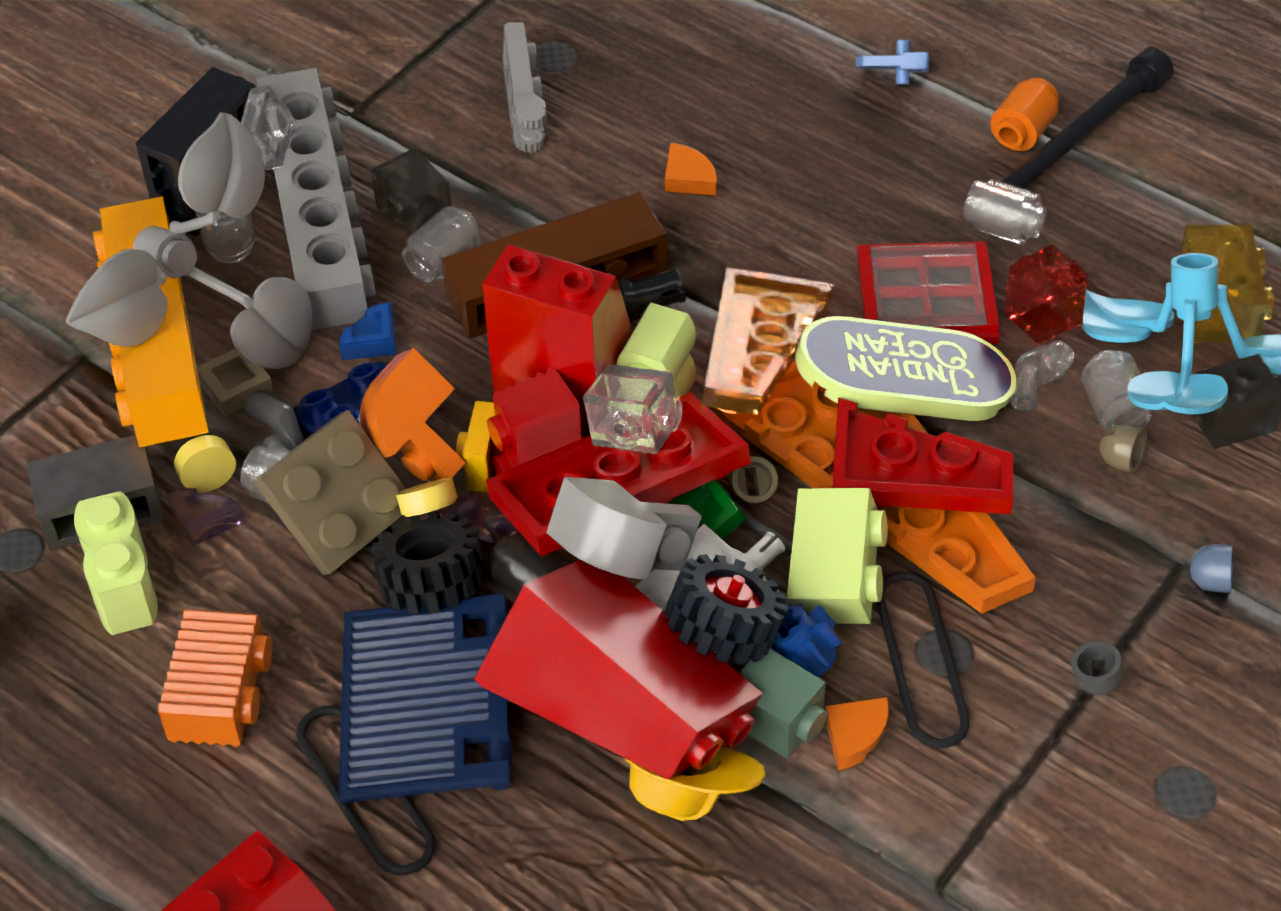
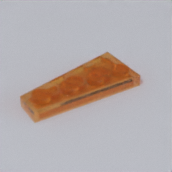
M727 267L701 406L718 408L723 412L732 414L743 412L759 415L794 361L802 333L808 325L822 317L831 303L834 284Z

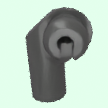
M256 391L249 396L246 402V411L249 416L270 426L274 434L265 438L263 447L270 449L267 452L268 457L272 461L278 462L304 441L294 409L290 404L262 391Z

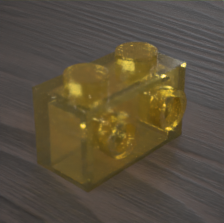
M1252 224L1186 225L1179 255L1204 253L1218 259V285L1224 284L1227 286V300L1242 339L1251 336L1260 337L1264 320H1270L1273 316L1274 294L1271 286H1264L1265 251L1263 247H1256ZM1218 305L1212 309L1210 318L1195 321L1194 342H1232Z

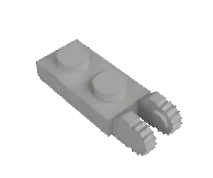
M509 22L504 24L502 65L514 144H516L515 147L519 148V151L522 150L524 153L529 152L531 154V152L536 153L537 150H541V147H544L545 134L543 124H545L546 105L545 100L542 99L541 79L531 75V73H536L535 43H527L524 22Z

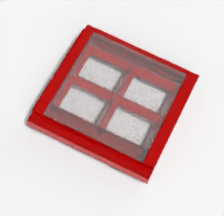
M985 241L857 245V267L863 319L957 330L977 336L990 344H999V321L988 248Z

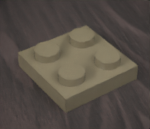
M349 410L339 413L253 480L254 484L322 575L334 572L402 516L395 494L406 488Z

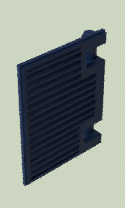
M505 593L476 596L469 600L459 598V606L450 609L447 603L440 604V612L430 614L428 607H422L419 614H411L407 606L401 611L392 607L344 612L338 799L340 803L491 786L494 790H505L510 786V783L513 781L512 740L509 734V700L483 688L474 680L508 616ZM483 618L485 636L465 638V620ZM485 742L487 762L466 765V744Z

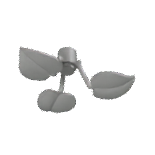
M220 112L214 123L187 150L179 168L178 187L183 200L194 211L207 214L182 223L172 221L169 230L158 226H150L143 229L137 235L133 249L123 250L111 256L83 286L65 321L70 327L89 333L113 345L129 347L142 344L158 331L166 316L167 298L159 286L166 282L167 277L179 278L185 275L228 296L245 307L234 319L230 328L233 345L244 359L264 368L280 369L291 366L302 358L303 352L308 347L312 327V306L305 289L289 278L272 277L266 279L257 287L251 299L245 293L195 267L197 260L196 249L190 238L185 236L186 232L217 223L221 213L232 218L247 216L256 206L262 195L265 182V168L261 152L253 136L235 117Z

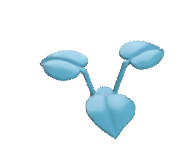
M1187 253L1174 257L1171 260V282L1166 283V297L1163 304L1143 300L1109 298L1095 294L1087 289H1084L1079 304L1080 323L1084 331L1097 340L1121 343L1142 341L1148 338L1152 331L1163 332L1173 325V308L1177 310V317L1184 320L1180 373L1153 371L1134 377L1128 384L1127 396L1129 401L1138 407L1148 410H1170L1183 414H1204L1220 408L1226 402L1228 385L1221 376L1191 374L1195 321L1210 318L1212 309L1216 308L1217 305L1237 357L1242 360L1252 359V366L1258 371L1281 375V334L1256 335L1242 339L1227 300V286L1224 284L1218 285V259L1212 255Z

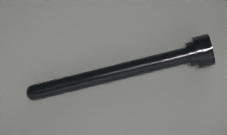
M1152 46L1142 50L1130 61L1126 78L1000 182V194L1004 198L1015 197L1139 92H1154L1160 89L1174 74V67L1168 55L1161 49Z

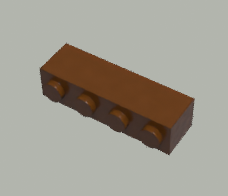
M638 192L441 258L446 297L469 339L487 333L482 283L507 244L617 277V280L628 277L633 282L667 271V233L642 194Z

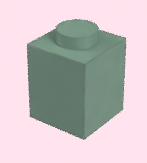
M770 649L767 656L763 655L762 660L755 663L750 660L739 672V674L763 693L750 714L756 721L748 734L749 736L786 759H789L803 741L809 744L816 739L828 717V712L824 709L825 681Z

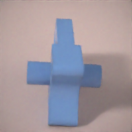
M897 40L896 56L856 57V68L896 69V84L909 85L910 73L929 72V52H910V40Z

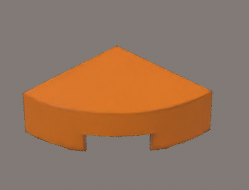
M670 143L665 173V192L716 196L717 176L714 166L701 152L685 145Z
M887 697L825 707V710L828 712L826 725L837 770H844L860 764L866 759V755L879 743L882 736H884L888 719Z

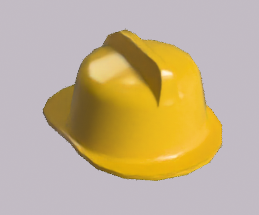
M721 747L712 760L702 769L697 770L694 766H691L670 780L624 758L630 763V789L636 800L650 810L681 821L696 820L712 810L720 794L748 791L759 786L766 776L764 766L755 758L726 747Z

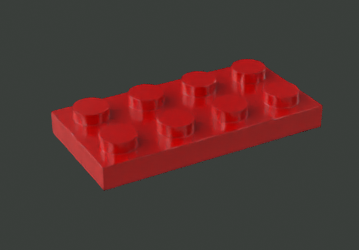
M689 392L486 480L490 500L542 557L553 551L564 549L546 533L564 477L614 480L640 502L667 503L683 493L710 481L722 479L728 473L751 464L749 444L694 394Z

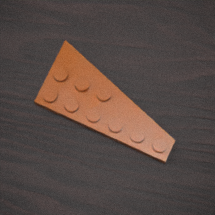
M796 361L707 395V407L722 421L811 488H832L838 403L824 396L826 389L819 386L815 381L813 387L809 385L799 373ZM857 408L859 412L885 419L887 413L908 419L907 427L927 433L913 414ZM877 506L878 510H885L887 515V544L979 613L983 614L1033 592L1036 577L988 513Z

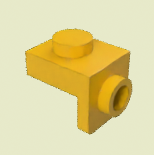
M475 401L468 432H460L457 438L456 453L466 462L463 467L465 468L467 490L488 492L486 480L494 477L491 456L498 454L499 450L495 446L487 427V419L495 416L493 402Z

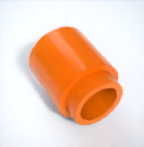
M1030 78L1018 83L991 117L990 127L996 139L1002 145L1012 150L1026 151L1031 149L1058 114L1059 95L1057 90L1051 83L1041 78Z

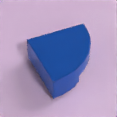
M391 302L378 304L366 309L364 317L356 321L351 327L348 326L343 330L339 341L341 360L396 355Z

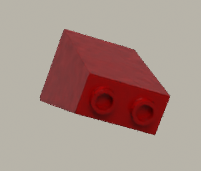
M507 244L482 283L493 392L495 390L504 391L506 385L514 387L516 381L525 383L527 377L535 378L538 372L546 374L548 368L556 369L580 405L579 412L581 416L579 418L582 423L580 424L582 438L617 424L621 419L618 401L624 389L617 373V360L633 332L617 277Z
M578 560L524 584L474 678L483 688L668 780L691 766H694L697 770L702 769L712 760L719 749L725 745L730 749L738 746L755 724L756 720L750 714L763 694L729 664L716 660V654L713 651L708 650L705 656L696 651L698 644L694 641L686 645L678 639L681 631H671L667 625L670 619L665 618L664 610L623 576L599 569L582 560Z

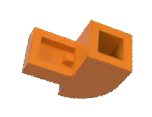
M415 348L397 354L366 390L360 409V426L384 458L394 456L400 450L404 454L401 458L403 465L414 476L424 482H427L429 479L435 481L453 478L466 463L425 423L455 388Z

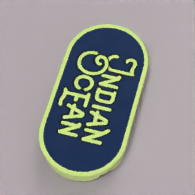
M832 316L821 318L808 325L802 333L795 353L798 371L809 385L813 387L815 381L819 386L826 389L824 396L838 403V397L858 403L857 408L965 421H982L996 416L999 409H1005L1017 385L1014 368L1002 352L977 336L957 330Z

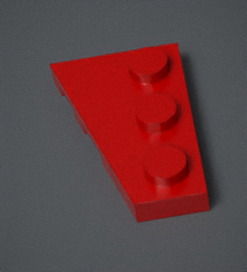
M838 397L832 488H870L877 506L1011 514L1013 504V453L948 432L937 436L907 427L908 419L887 413L885 419L874 417L857 411L858 403Z

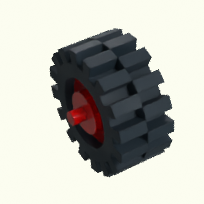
M707 554L698 555L696 561L690 558L681 568L664 611L665 618L670 619L667 625L671 631H681L678 639L687 645L693 641L697 643V652L705 656L708 650L716 652V660L727 663L729 656H733L737 664H747L749 658L754 663L762 660L763 655L767 656L787 613L788 606L785 605L787 601L785 593L777 592L779 585L773 579L763 581L765 573L758 568H755L752 572L744 569L746 562L736 559L734 564L727 563L726 556L715 555L712 562Z

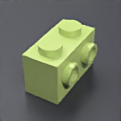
M870 488L798 489L787 600L790 606L801 603L809 613L815 607L821 606L836 624H871L872 602H880L883 594L882 569L880 565H876L877 547L886 546L888 523L885 510L877 509Z

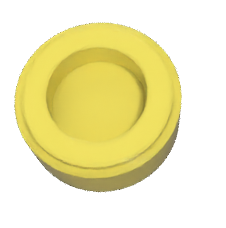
M202 435L189 440L178 450L174 459V468L185 488L193 492L205 493L220 488L228 482L235 471L236 461L225 440L215 435Z
M453 478L427 482L395 494L401 515H405V517L444 508L455 503L456 499H458Z

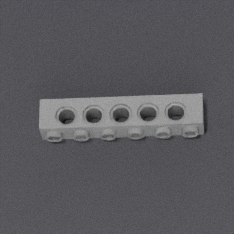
M317 68L256 78L295 281L305 289L311 301V330L354 323L366 315L365 310L368 309L366 298L376 296L370 264L360 266L358 261L368 257L362 227L351 228L350 224L359 222L354 190L343 192V187L351 186V179L346 155H335V152L344 151L338 120L328 122V118L336 117L331 87L321 88Z

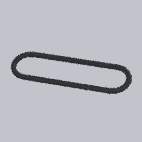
M904 571L889 574L883 578L882 599L880 602H876L908 727L912 735L919 742L929 747L948 748L957 745L965 738L970 728L969 715L934 590L930 583L921 575ZM899 580L912 581L922 587L926 594L960 717V727L958 732L952 737L934 739L925 735L917 725L884 600V591L892 582Z
M322 706L311 710L302 718L297 726L296 739L299 747L374 861L384 871L394 875H408L421 870L430 862L435 852V838L432 830L408 796L398 797L426 841L424 853L417 861L408 865H395L388 862L348 802H339L338 787L308 744L305 736L306 729L313 720L323 715L341 717V708L338 706Z

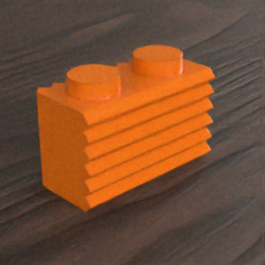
M195 609L184 610L181 629L178 630V639L175 641V650H173V658L170 661V670L167 671V681L164 682V691L161 693V702L158 705V713L168 740L173 743L180 740L186 744L192 741L198 745L205 742L210 746L217 743L223 747L230 744L235 748L241 745L245 725L255 724L259 715L260 691L258 687H255L258 672L267 673L272 659L271 636L263 634L259 614Z

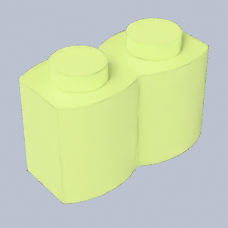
M650 303L647 306L617 360V373L624 386L618 401L619 411L623 420H627L689 393L696 379V367L690 355L696 340V330L688 313Z
M121 491L79 501L74 513V524L84 552L83 568L85 577L104 628L111 635L154 625L158 613V602L147 568V552L131 502Z

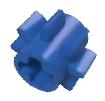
M800 603L788 606L787 613L771 649L819 677L827 672L835 662L837 656L836 647L841 644L842 640L833 631L836 623L821 606L815 607L809 613Z

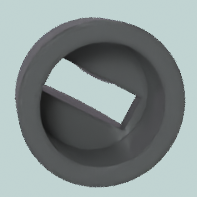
M1090 641L1078 647L1072 655L1071 667L1074 680L1088 695L1111 694L1119 687L1123 677V664L1120 652L1115 646L1105 641ZM1105 662L1104 675L1095 677L1094 663Z

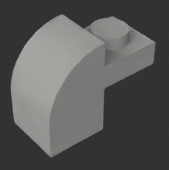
M564 477L546 533L569 553L594 567L625 577L648 580L651 569L681 571L688 558L702 515L689 505L640 502L614 480Z

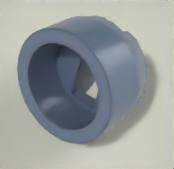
M1207 545L1200 548L1193 555L1190 573L1193 581L1201 589L1211 592L1232 593L1233 545Z

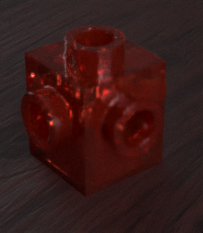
M1054 244L1032 255H1025L1009 266L1004 315L1038 345L1083 324L1087 275L1079 263L1075 260H1070Z

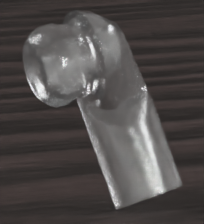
M1060 340L1053 341L1049 345L1034 348L1018 358L1014 368L1016 373V389L1010 398L1012 407L1019 411H1031L1038 406L1040 387L1063 376L1067 368L1073 364L1074 353L1067 343Z

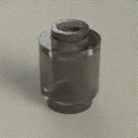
M520 532L504 536L496 544L490 557L492 578L517 597L524 584L573 563L558 551H553L541 557Z

